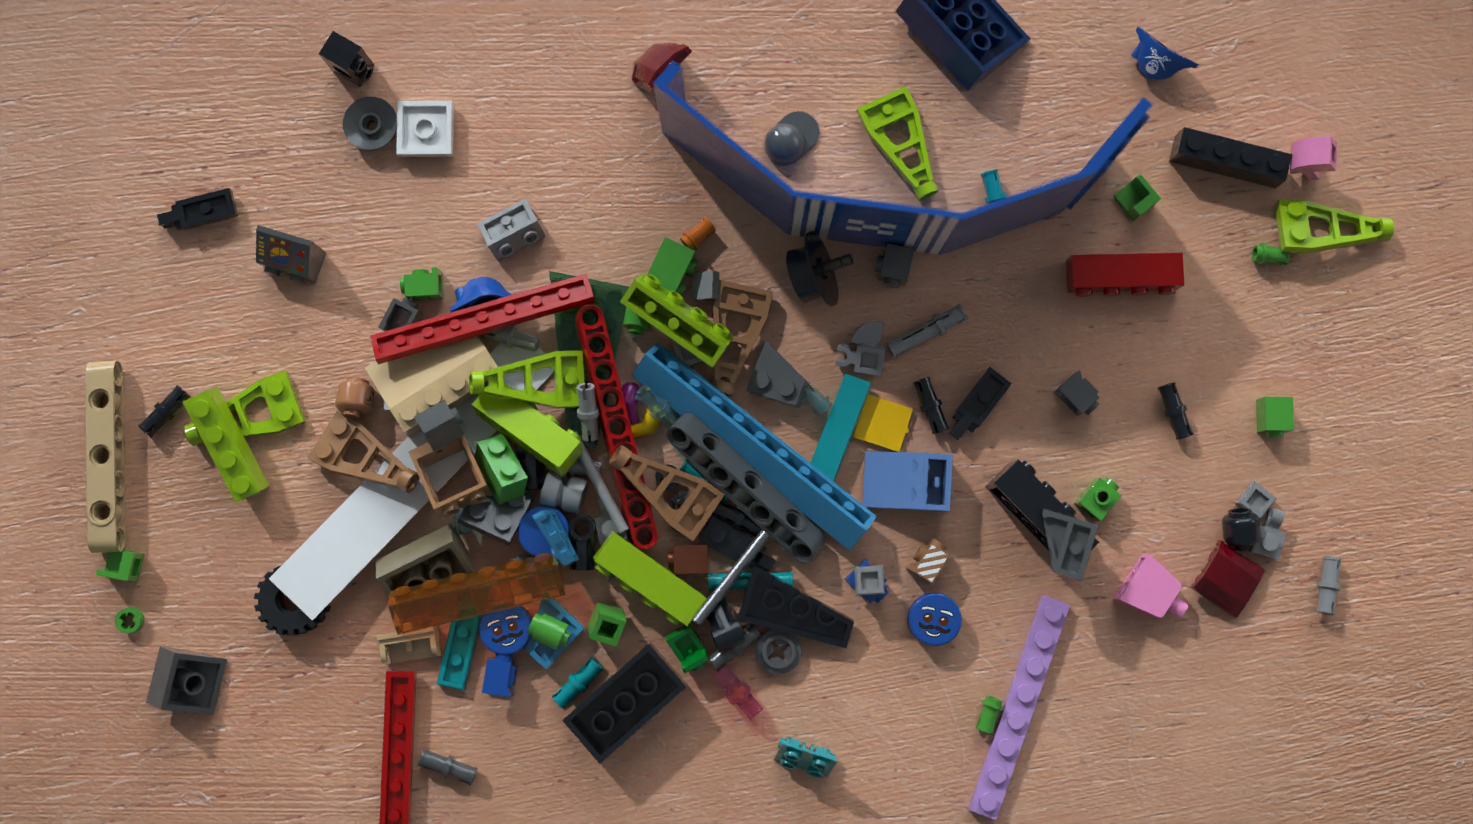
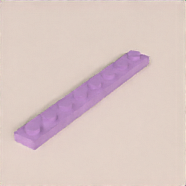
M1041 595L1003 705L1004 709L1001 711L968 806L970 811L997 820L1070 607L1069 604Z

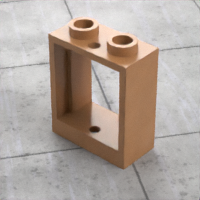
M465 434L435 452L429 443L408 451L431 505L439 518L451 517L457 514L461 508L469 504H479L486 499V496L492 494ZM464 450L478 485L440 502L425 467Z

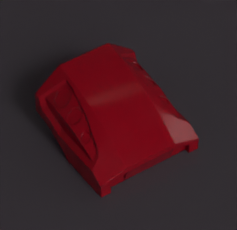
M653 44L634 62L632 81L639 88H643L650 93L654 89L653 83L672 61L677 65L681 64L691 54L692 50L685 44Z
M1218 540L1216 543L1218 547H1215L1210 553L1206 566L1201 570L1202 572L1196 577L1195 583H1192L1190 588L1210 603L1237 618L1251 598L1265 570L1232 549L1224 541Z

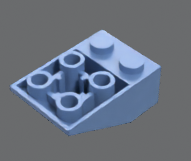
M865 451L862 505L868 508L949 512L953 455Z

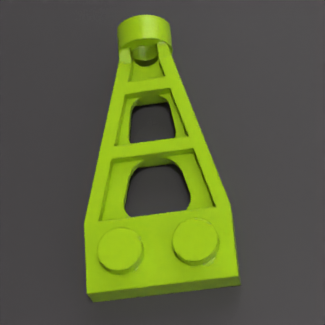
M907 86L857 108V114L868 136L910 184L918 200L922 201L935 195L938 189L933 181L919 111ZM903 120L908 124L910 139L903 144L895 145L885 135L884 129ZM914 147L917 150L921 163L919 166L909 169L900 158V153ZM920 181H927L926 183L919 186Z
M1279 199L1275 204L1281 252L1309 254L1372 243L1377 240L1389 241L1394 233L1392 219L1370 218L1303 200ZM1314 217L1325 220L1328 223L1330 235L1318 238L1312 237L1308 218ZM1338 222L1355 225L1356 235L1341 236Z
M554 351L483 372L472 371L469 374L471 394L485 393L552 408H579L576 387L579 384L585 383L582 351ZM546 367L554 370L555 390L552 393L538 391L533 388L532 373ZM522 372L524 374V390L505 388L503 376L508 373ZM484 377L488 380L487 387H484Z
M285 370L256 381L226 402L230 411H237L242 424L239 428L244 437L280 433L306 423L290 377ZM264 397L271 413L270 419L262 422L249 421L245 411L246 406L256 398ZM194 423L184 427L187 439L193 447L204 443Z

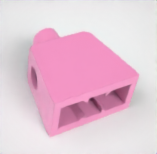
M1142 554L1113 598L1154 618H1162L1167 611L1180 618L1188 608L1187 603L1176 597L1182 588V584L1149 554Z

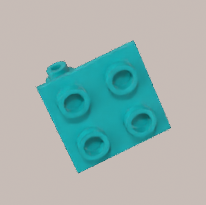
M788 736L786 739H780L779 750L774 760L780 762V765L785 768H801L807 770V773L813 777L823 778V776H829L838 761L835 758V754L830 753L831 750L817 746L816 750L813 751V744H811L810 749H805L806 742H803L802 747H799L800 740Z

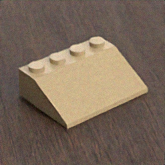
M476 336L379 365L375 361L365 367L398 424L410 438L421 431L414 416L444 400L450 410L458 408L479 395L470 393V372H483L498 366L479 337ZM484 377V387H487L488 380Z

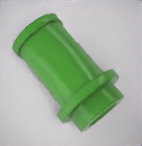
M1260 243L1253 247L1252 261H1256L1258 265H1262L1265 262L1286 266L1290 261L1291 253L1281 252L1279 247H1270L1265 243Z
M987 695L986 699L981 702L984 705L975 728L993 734L1000 710L1003 711L1004 707H1002V700Z

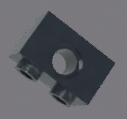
M332 31L319 52L320 57L333 72L361 87L362 83L368 81L373 73V62L361 46Z

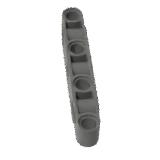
M691 413L681 415L667 430L668 441L775 542L780 544L799 562L810 563L825 544L824 534L793 503L697 416Z

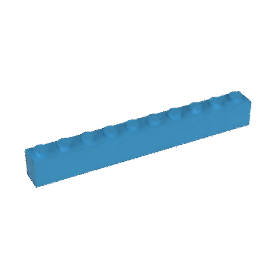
M660 342L655 344L643 356L631 375L680 415L691 413L697 416L804 515L849 551L877 517Z

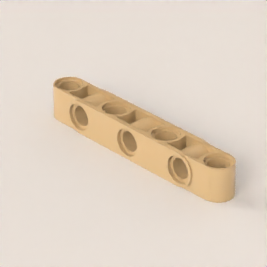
M119 361L88 362L86 366L85 399L88 547L91 553L122 552L126 540L123 369ZM105 395H107L109 401L108 404L103 408L101 405V400ZM108 450L109 459L104 463L102 461V454ZM108 505L110 515L105 519L103 517V509Z

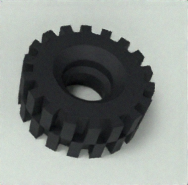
M281 566L274 568L273 572L266 573L263 576L265 580L257 585L260 591L254 594V599H258V605H254L255 611H260L261 616L258 618L260 622L267 623L265 626L267 629L275 630L276 634L290 636L307 633V631L316 629L318 623H323L326 619L324 615L330 611L331 606L327 605L313 620L300 608L295 611L287 610L282 603L284 593L269 580Z

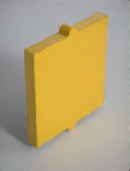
M868 394L853 438L900 452L904 436L909 432L907 427L913 409Z

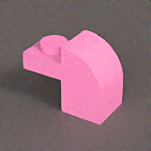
M1332 136L1305 138L1291 144L1290 174L1302 173L1308 180L1320 179V172L1336 171L1338 143Z

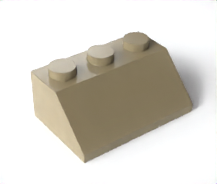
M451 523L375 560L376 580L404 619L480 582L465 544Z

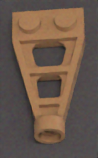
M719 280L718 300H714L713 305L714 323H720L726 327V316L730 312L746 315L751 318V324L746 334L742 337L733 336L734 338L731 343L739 344L742 347L737 362L734 364L724 362L721 355L715 364L713 386L726 396H733L734 384L767 321L773 291ZM722 377H726L729 379L730 383L726 381H721L720 379Z
M336 411L307 457L312 462L332 473L399 488L406 493H411L418 485L420 479L417 472L407 468L360 422L352 418L343 417V413ZM355 439L360 440L368 449V452L359 464L343 460L344 455ZM377 455H381L390 462L383 475L368 470Z
M623 445L615 451L609 462L610 465L620 470L668 525L692 541L695 540L725 495L702 478L633 454L632 451ZM630 458V459H631L630 465L624 467V465L626 464V462H627L628 459ZM646 468H651L663 475L662 481L654 491L650 490L640 480V476ZM673 482L686 486L690 492L677 510L672 509L663 499L664 490L668 484Z

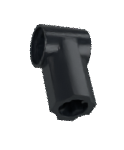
M516 444L517 459L520 461V465L528 477L525 490L542 489L546 479L545 464Z
M579 515L571 521L569 526L570 542L579 558L578 561L570 565V570H594L595 521L589 515ZM579 520H586L590 524V532L587 535L577 533L575 526Z
M723 597L707 617L711 627L710 632L719 653L746 642L738 620L733 618L727 601Z

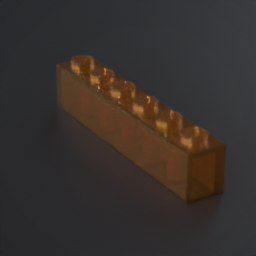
M542 553L534 558L522 561L512 560L505 565L497 567L487 566L479 571L467 574L457 573L446 579H433L412 587H399L389 592L388 607L397 635L566 594L560 564L556 561L553 554Z

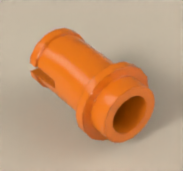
M704 217L690 231H684L680 240L685 247L697 250L699 248L698 245L714 233L716 229Z

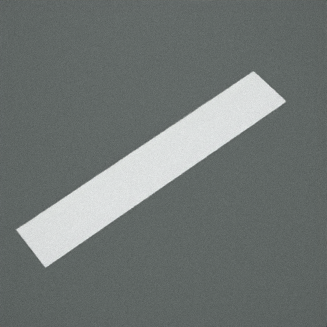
M500 343L490 353L498 367L545 354L540 348L533 352L516 346L509 348L504 343ZM546 367L532 373L533 388L537 390L554 370ZM522 372L508 373L503 376L504 383L514 390H524V374ZM480 394L456 408L463 420V423L459 424L465 434L474 454L476 453L477 442L490 438L497 431L478 417L472 407L473 402ZM419 431L410 438L407 437L392 454L407 468L417 472L408 451L424 445L428 441L423 432ZM464 450L425 467L436 492L468 461ZM385 460L374 473L383 475L390 462ZM419 479L418 485L411 493H406L399 488L364 481L269 580L313 620L429 501L421 479Z

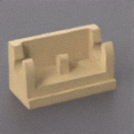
M438 625L377 635L380 658L382 663L385 662V665L442 655Z

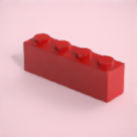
M1183 252L1071 255L1066 260L1067 293L1076 292L1077 297L1092 296L1093 292H1103L1104 296L1120 295V291H1131V295L1134 296L1147 295L1148 291H1158L1159 295H1171L1184 286Z

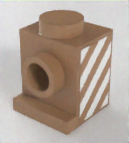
M932 539L926 547L920 546L913 557L917 562L915 565L908 564L906 569L927 583L933 584L950 557V554L945 552L947 547L939 541Z

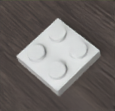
M397 101V156L453 157L454 103L452 101Z

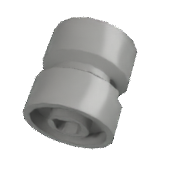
M550 469L542 488L540 504L553 508L560 505L562 511L578 515L586 496L588 481L574 476L567 479L566 474L561 477Z

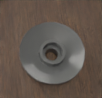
M363 97L353 102L346 110L343 118V130L347 139L357 148L367 151L378 150L388 145L397 132V115L393 107L385 100L378 97ZM371 123H377L375 130H369Z

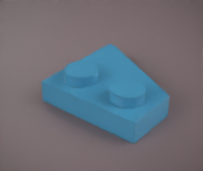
M542 510L532 515L551 545L552 554L558 563L561 562L563 566H567L579 560L555 510Z
M545 591L541 597L542 600L538 614L543 615L545 613L569 624L568 631L572 632L565 648L559 646L557 651L533 640L531 636L527 643L526 651L541 666L548 669L586 627L548 591Z

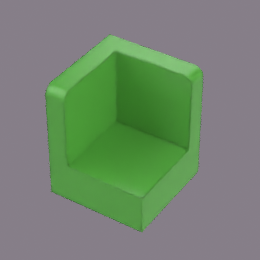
M1142 174L1136 176L1114 195V199L1132 221H1135L1161 200L1160 196Z
M129 550L111 552L108 554L105 569H97L96 575L124 581H139L144 553Z

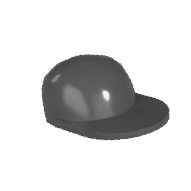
M800 111L786 115L766 134L764 146L769 159L780 165L793 164L801 159L818 140L819 127L816 120L810 114Z

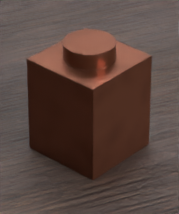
M708 545L673 546V552H668L669 569H674V574L709 573Z

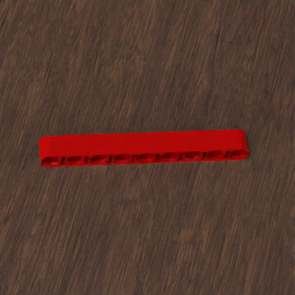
M586 305L576 314L575 324L589 380L595 387L596 406L599 407L600 415L598 417L609 461L621 445L632 451L633 454L638 455L603 313L598 306ZM584 312H591L595 315V325L589 326L583 322L582 315ZM591 339L601 341L603 349L600 353H594L590 350L589 342ZM598 366H605L609 370V378L603 381L597 377L596 369ZM605 393H611L615 396L616 404L613 408H608L604 405L603 396ZM612 420L621 422L623 430L620 435L611 433L609 425ZM630 458L628 459V461L626 462V464L624 465V467L630 465V463H631V459H630ZM611 465L623 518L629 527L627 531L629 541L639 549H650L656 544L658 539L651 505L636 487L631 490L626 489L623 485L625 475ZM642 473L641 476H640V480H641L642 483L645 484L644 477H643V473ZM635 501L640 502L643 507L642 514L638 517H634L630 513V506ZM644 528L649 532V540L645 544H640L637 541V533Z

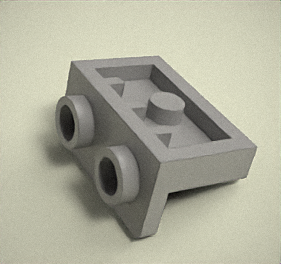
M526 198L477 223L497 261L509 257L513 253L545 237V233Z

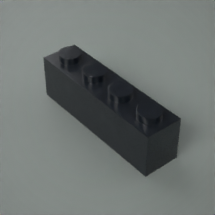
M1184 127L1174 138L1169 162L1276 188L1287 179L1292 154Z

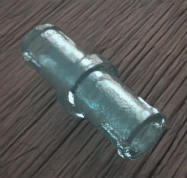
M648 385L642 386L636 392L639 394L635 395L636 400L649 410L650 416L654 419H659L668 429L680 417L670 408L669 402L665 398H660Z

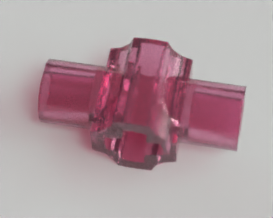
M727 665L714 675V678L727 692V700L732 705L737 704L750 720L763 710V707L750 693V685L745 680L740 681ZM735 685L738 688L741 685L745 687L743 691L745 697L734 699L731 696L733 694L732 687Z

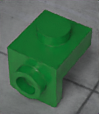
M690 623L688 626L683 625L665 636L666 642L681 662V668L684 673L700 669L709 659L706 646Z

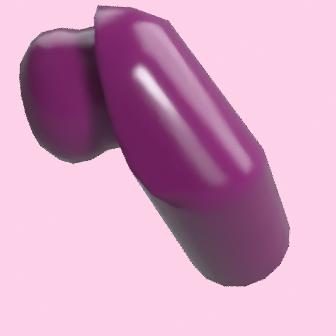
M626 382L622 386V392L630 424H635L639 422L637 405L641 391L636 383Z

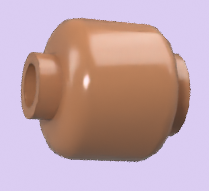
M348 377L346 381L341 382L338 386L335 406L343 413V417L358 420L360 416L371 412L375 394L374 388L364 378Z

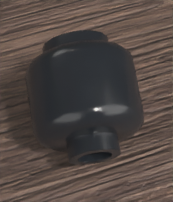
M1249 508L1230 509L1228 514L1222 518L1224 542L1234 546V549L1237 551L1252 549V545L1258 543L1261 539L1258 515L1252 513Z

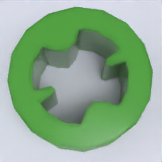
M135 607L125 608L118 612L115 617V625L123 633L136 632L144 623L143 613ZM133 614V621L136 624L135 626L130 625L127 627L125 625L127 620L124 616Z

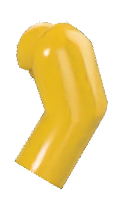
M650 405L646 409V415L642 422L631 424L634 438L652 435L656 432L663 419V413L659 406Z

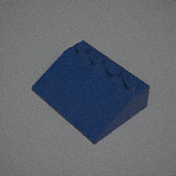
M903 0L895 11L967 91L988 77L1031 39L996 0Z

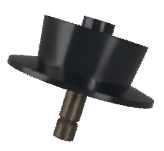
M814 231L806 233L805 247L788 250L786 254L788 274L799 299L803 303H807L821 296L829 306H835L838 302V284L834 270L854 264L852 255L849 253L842 257L830 259L824 243Z

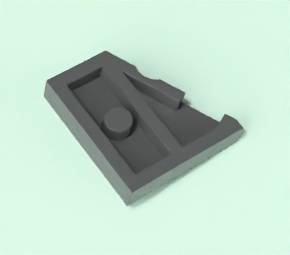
M764 341L746 391L799 408L808 381L771 344Z
M1043 509L1042 516L1053 573L1082 581L1098 525Z

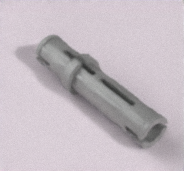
M958 304L940 315L935 314L931 316V320L887 342V348L895 359L897 356L938 334L941 336L946 334V330L968 320L962 306Z

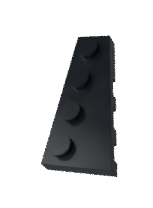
M753 564L738 613V620L847 648L854 625L852 618Z

